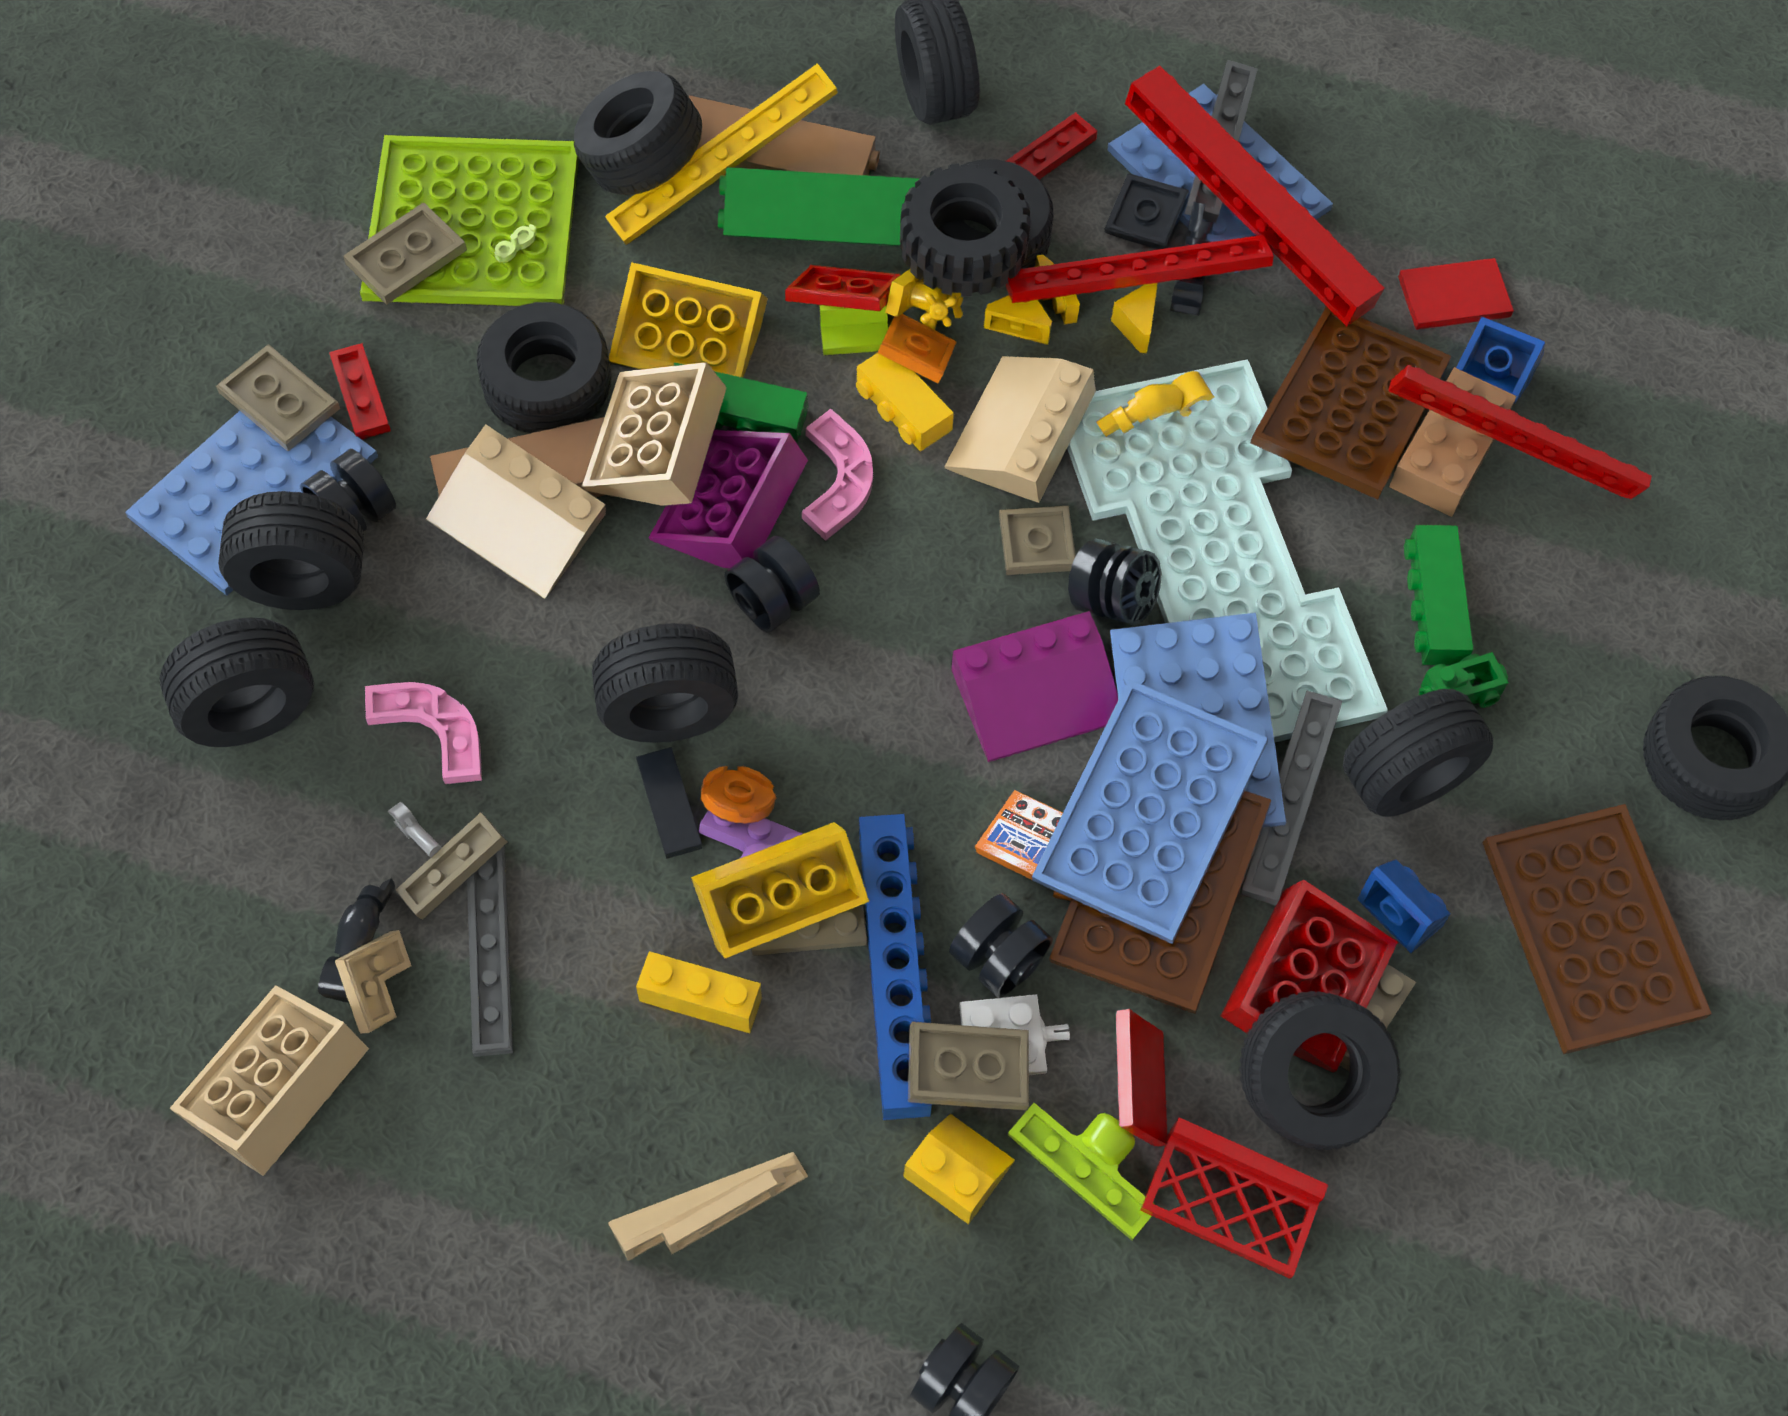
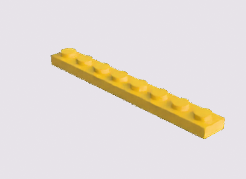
M817 63L697 149L690 161L668 181L654 189L633 195L605 216L607 221L624 244H629L718 180L720 175H725L726 167L735 168L838 93L836 86Z

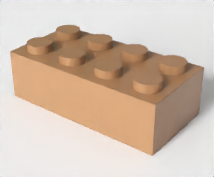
M1455 367L1446 380L1455 384L1458 388L1473 395L1482 396L1489 402L1504 409L1511 410L1517 397ZM1429 410L1400 460L1389 487L1452 517L1495 439Z

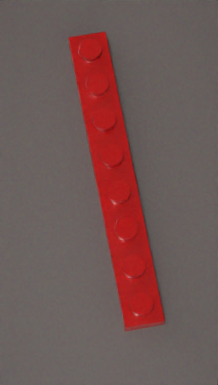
M1258 235L1020 269L1014 278L1010 279L1008 277L1006 288L1012 303L1029 302L1270 267L1273 265L1274 255L1265 236Z
M1407 365L1391 379L1389 392L1621 497L1632 499L1650 487L1652 475L1639 470L1636 466L1625 464L1610 457L1603 451L1594 450L1579 443L1575 438L1561 435L1550 430L1544 424L1535 423L1518 415L1513 410L1504 409L1489 402L1482 396L1473 395L1458 388L1451 382L1429 375L1423 369Z

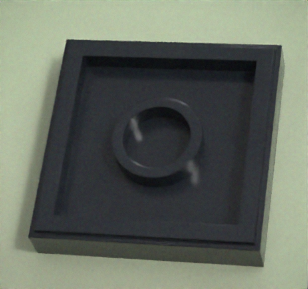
M1128 173L1104 228L1105 233L1155 249L1168 248L1188 201L1189 190Z

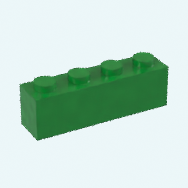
M674 362V365H673V366L684 365V364H680V363ZM715 372L727 387L715 428H722L725 425L736 428L737 431L790 433L795 442L799 441L809 408L807 392Z
M1415 525L1410 539H1406L1404 543V557L1406 560H1411L1412 568L1409 569L1407 577L1408 589L1414 590L1415 600L1411 604L1412 621H1418L1419 629L1415 634L1416 653H1421L1423 665H1452L1459 663L1463 658L1471 655L1473 643L1458 526Z

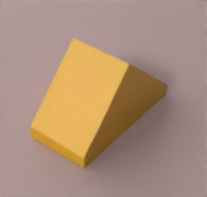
M1158 283L1144 284L1114 302L1111 317L1112 323L1140 353L1147 354Z
M1008 295L987 304L984 319L985 329L1048 345L1052 320L1038 300L1012 303Z

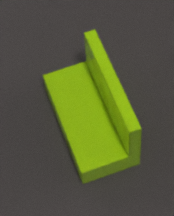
M820 305L823 355L878 351L888 330V314L885 313L886 306L881 311Z

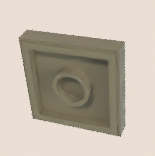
M1069 506L999 510L1006 575L1071 571L1076 555Z

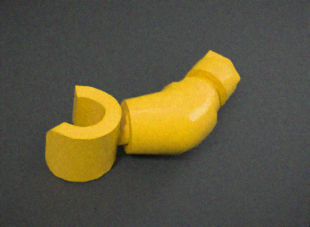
M1191 371L1176 378L1172 384H1151L1134 393L1136 397L1127 402L1129 406L1124 409L1122 406L1118 407L1096 421L1106 437L1119 428L1125 434L1134 428L1133 423L1139 421L1141 424L1147 419L1152 421L1159 416L1179 411L1183 417H1188L1192 412L1189 407L1201 400L1209 401L1214 398V395L1201 374L1197 371Z

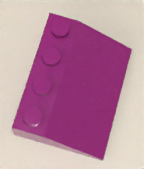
M714 430L692 503L666 505L648 538L653 542L722 568H731L745 557L754 559V550L766 542L808 459L790 433Z
M1090 611L953 651L951 670L988 762L1104 728L1118 702V693L1103 641Z

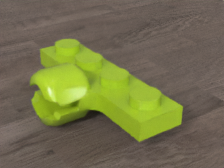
M1033 1103L1008 1132L1009 1137L1129 1239L1133 1240L1152 1217L1140 1211L1145 1196L1118 1172L1120 1163L1134 1148L1135 1137L1130 1132L1121 1128L1119 1120L1106 1113L1097 1115L1086 1130L1076 1136L1067 1131L1037 1104Z

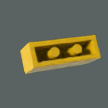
M876 353L857 366L856 388L864 399L870 398L877 405L879 414L886 422L892 421L898 427L901 438L907 444L913 443L921 452L952 431L953 411L914 371L879 353Z
M650 951L636 985L639 1002L746 1033L751 1032L762 999L761 983Z

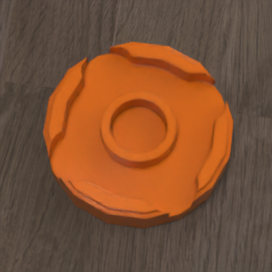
M722 766L710 771L703 779L701 788L702 802L710 812L724 820L744 824L758 822L768 817L774 809L776 793L773 792L774 786L767 777L756 770L743 766H737V770H727L728 766Z

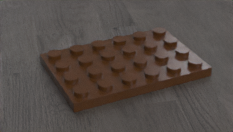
M1326 306L1253 433L1250 444L1378 500L1425 410L1424 407L1389 392L1391 379L1407 365L1423 369L1427 374L1441 380L1452 356L1361 317L1346 326Z
M1244 791L1173 944L1071 899L1049 961L1196 1014L1268 814L1271 799Z
M1626 804L1485 838L1482 842L1563 1055L1705 1019L1712 1014Z

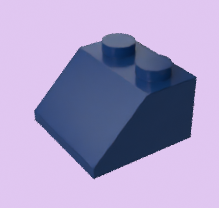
M1481 317L1456 368L1517 396L1514 404H1516L1528 387L1544 355L1545 341Z
M1396 859L1377 866L1371 872L1357 898L1410 953L1414 952L1442 928L1451 914L1443 900L1436 894L1430 893L1419 882L1415 872L1409 867H1403Z

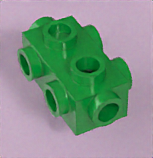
M1493 652L1482 656L1471 654L1463 658L1459 663L1449 666L1439 664L1430 668L1420 685L1419 696L1435 690L1454 689L1466 694L1472 704L1479 703L1481 708H1486L1496 704L1501 699L1500 696L1508 684V675L1505 667L1497 662ZM1474 681L1481 683L1472 687Z

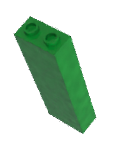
M726 167V175H720L719 194L725 195L724 209H719L718 229H723V235L727 237L900 247L902 204L905 202V196L909 189L915 187V182L920 178Z

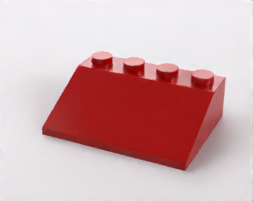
M1302 880L1283 891L1220 1016L1245 1033H1248L1249 1029L1251 1030L1253 1027L1252 1024L1258 1021L1259 1015L1264 1014V1010L1268 1007L1271 1008L1272 1004L1276 1001L1280 1002V999L1288 998L1292 994L1298 995V993L1310 991L1338 995L1367 1008L1398 942L1318 888ZM1320 1033L1305 1040L1293 1055L1331 1072H1336L1347 1047L1339 1037L1329 1033Z

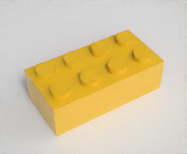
M835 822L691 877L714 944L724 958L869 902L846 831Z

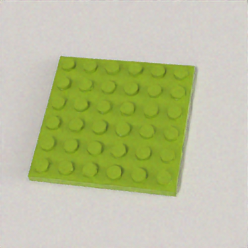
M384 135L369 238L424 202L465 242L467 251L392 302L521 306L535 302L564 304L579 157L575 152L574 141ZM530 224L536 227L537 235L530 246L517 251L515 257L508 262L499 263L495 259V246L499 242H511V234L519 227H529ZM362 281L360 290L362 301L383 302Z

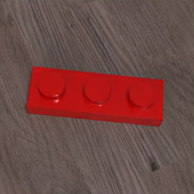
M1075 112L1006 161L1025 168L1040 180L1097 139L1098 131Z
M360 343L329 352L356 437L365 439L390 432V426L363 344Z

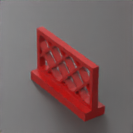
M1179 1117L1169 1131L1165 1141V1148L1140 1211L1291 1279L1297 1268L1319 1203L1324 1199L1328 1184ZM1173 1150L1189 1156L1194 1170L1176 1177L1169 1161ZM1199 1161H1201V1162H1203V1163H1205V1164H1207V1165L1204 1166V1167H1202ZM1214 1169L1225 1172L1232 1187L1213 1194L1205 1173ZM1166 1171L1169 1180L1161 1182ZM1197 1176L1206 1197L1188 1203L1179 1182ZM1237 1178L1245 1182L1239 1184ZM1172 1185L1180 1207L1168 1211L1153 1204L1157 1191ZM1250 1186L1262 1189L1269 1204L1251 1211L1242 1190ZM1235 1193L1244 1214L1225 1221L1216 1199ZM1274 1195H1276V1196H1278V1197H1280V1198H1282V1199L1276 1201ZM1209 1202L1218 1224L1205 1228L1196 1223L1191 1209ZM1291 1202L1306 1209L1302 1223L1288 1228L1279 1207ZM1272 1210L1281 1231L1263 1238L1254 1216ZM1183 1212L1184 1215H1185V1217H1186V1219L1183 1218V1217H1181V1216H1179V1215H1177V1214ZM1247 1220L1256 1241L1246 1245L1234 1241L1228 1226ZM1221 1229L1223 1235H1220L1214 1231ZM1298 1231L1296 1240L1294 1241L1291 1233ZM1284 1236L1291 1252L1287 1265L1272 1258L1266 1243ZM1258 1246L1259 1249H1260V1251H1261V1253L1258 1252V1251L1253 1250L1252 1248H1255V1247Z

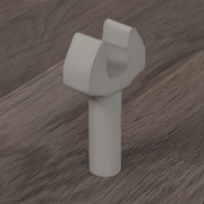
M399 802L388 810L389 814L395 819V825L408 839L412 838L429 857H432L442 848L418 824L411 811L403 803Z

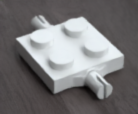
M1037 994L960 1002L959 1005L961 1025L1029 1030V1075L1047 1073L1045 1057L1047 1042L1070 1040L1068 1024L1045 1026L1040 1016Z

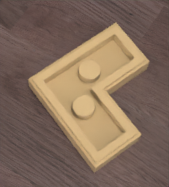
M399 930L390 931L335 960L360 1034L370 1033L397 1017L385 980L411 967Z

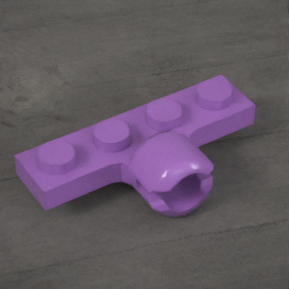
M709 810L700 822L699 827L700 834L741 850L743 854L740 858L802 835L800 832L765 818L758 822L736 823L717 817Z

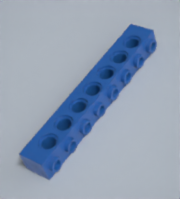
M904 814L859 817L863 884L869 902L865 903L883 1120L930 1117L932 1104L908 1102V1081L900 1079L897 1073L902 1069H909V1043H900L894 1038L898 1032H909L911 1022L931 1023L930 1006L922 1005L921 992H927L928 990L926 968L919 969L918 956L924 955L923 933H915L914 920L921 919L919 897H912L911 885L917 884L916 862H909L908 850H914L913 828L905 827ZM884 853H892L897 859L892 862H886L881 860L879 856ZM886 888H896L901 893L896 897H888L882 891ZM890 923H898L904 929L901 932L892 933L885 926ZM899 958L903 959L908 965L902 969H894L889 966L888 962ZM896 995H905L910 998L911 1002L905 1006H898L891 999Z

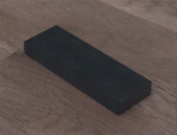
M672 747L637 756L636 761L666 859L702 849V843Z

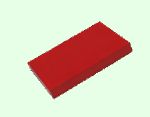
M1495 258L1400 270L1398 278L1416 330L1479 322L1481 317L1490 320L1509 318L1514 312Z
M810 265L785 289V301L881 311L887 305L892 281L901 276V274Z
M1130 1009L1117 1011L1119 1126L1152 1146H1165L1167 1139L1163 1031Z

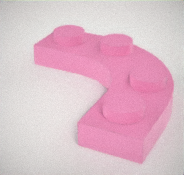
M829 409L806 427V436L830 457L837 468V477L834 484L827 492L802 511V519L825 541L862 510L869 498L873 483L872 457L865 441L832 409Z
M403 682L365 686V710L368 725L397 722L421 723L431 728L440 738L442 776L445 784L482 781L480 739L475 722L463 704L461 705L457 700L447 695L445 690L424 683Z

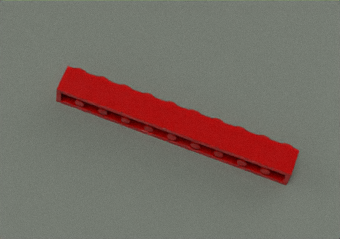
M1159 65L1131 83L1125 105L1256 236L1264 235L1271 251L1346 326L1375 307L1385 289L1377 278L1371 275L1356 260L1354 255L1348 252L1305 207H1302L1288 193L1286 188L1279 184L1265 170L1264 166L1257 162L1243 148L1240 142L1235 140L1194 97L1190 96L1177 83L1173 76L1169 75Z

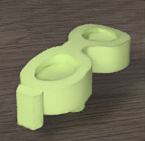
M532 224L529 227H519L511 234V242H499L495 246V259L499 263L508 262L515 257L517 251L530 246L537 235L536 227Z

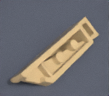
M791 1152L608 1222L628 1261L665 1241L671 1254H674L804 1180L808 1175L795 1153Z

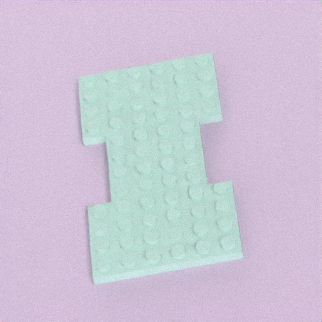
M1248 359L1194 370L1203 377L1214 395L1213 399L1209 401L1201 400L1189 407L1192 412L1188 417H1183L1179 411L1159 416L1152 421L1147 419L1141 424L1139 421L1133 423L1134 428L1125 434L1119 428L1106 437L1096 421L1120 406L1123 409L1129 406L1127 402L1136 397L1134 393L1151 384H1172L1176 378L1185 373L1096 391L1067 449L1092 521L1126 514L1138 549L1155 553L1160 561L1162 576L1157 602L1164 622L1172 623L1256 612L1274 743L1291 739L1306 691L1342 700L1334 729L1378 719L1387 713L1388 709L1339 587L1305 595L1262 485L1290 478L1292 468L1287 459L1250 444L1253 433L1268 408Z

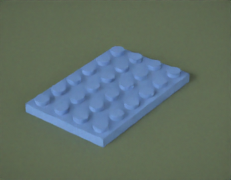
M1202 84L1188 94L1194 97L1212 115L1217 95L1205 84ZM1244 121L1239 138L1243 148L1257 162L1261 163L1265 170L1279 184L1283 185L1288 193L1302 207H1305L1316 220L1329 212L1333 203ZM1143 122L1108 143L1107 150L1131 174L1187 189L1190 195L1195 174ZM1222 202L1218 219L1213 225L1212 234H1208L1207 240L1216 242L1256 236ZM1185 206L1180 221L1188 227L1190 215L1184 214Z
M239 411L125 513L131 521L227 596L233 589L220 573L218 562L223 521L226 514L240 501L261 493L277 491L301 492L300 484L319 470L325 471L334 478L330 462L350 448L359 452L370 464L378 457V454L374 448L358 436L356 437L354 433L332 417L322 423L290 451H287Z
M1256 612L1110 630L1118 700L1128 680H1132L1268 738L1267 745L1245 791L1271 799V805L1263 827L1285 825L1286 819Z
M1128 680L1032 875V880L1173 944L1267 745L1268 738L1137 682Z

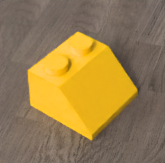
M949 1114L928 1133L906 1162L904 1178L969 1224L1015 1162V1159L955 1116Z

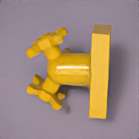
M909 269L892 281L885 313L898 317L914 306L926 311L920 317V321L927 327L935 330L937 320H942L946 327H950L951 320L947 316L948 308H953L955 318H961L963 312L960 306L962 305L963 297H961V293L953 292L952 295L942 293V289L938 287L932 289L926 286L924 279H917Z

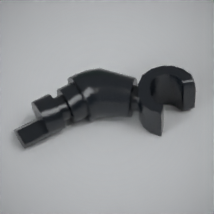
M1193 202L1188 226L1191 236L1186 237L1185 246L1210 242V240H1207V236L1212 234L1214 222L1202 220L1205 209L1204 203ZM1206 276L1176 280L1170 311L1199 316Z
M392 878L383 882L380 887L374 885L365 886L357 897V901L353 905L348 906L344 911L338 924L334 953L340 954V956H331L325 962L318 984L320 995L342 1002H349L335 960L373 940L379 927L380 913L395 890V883Z

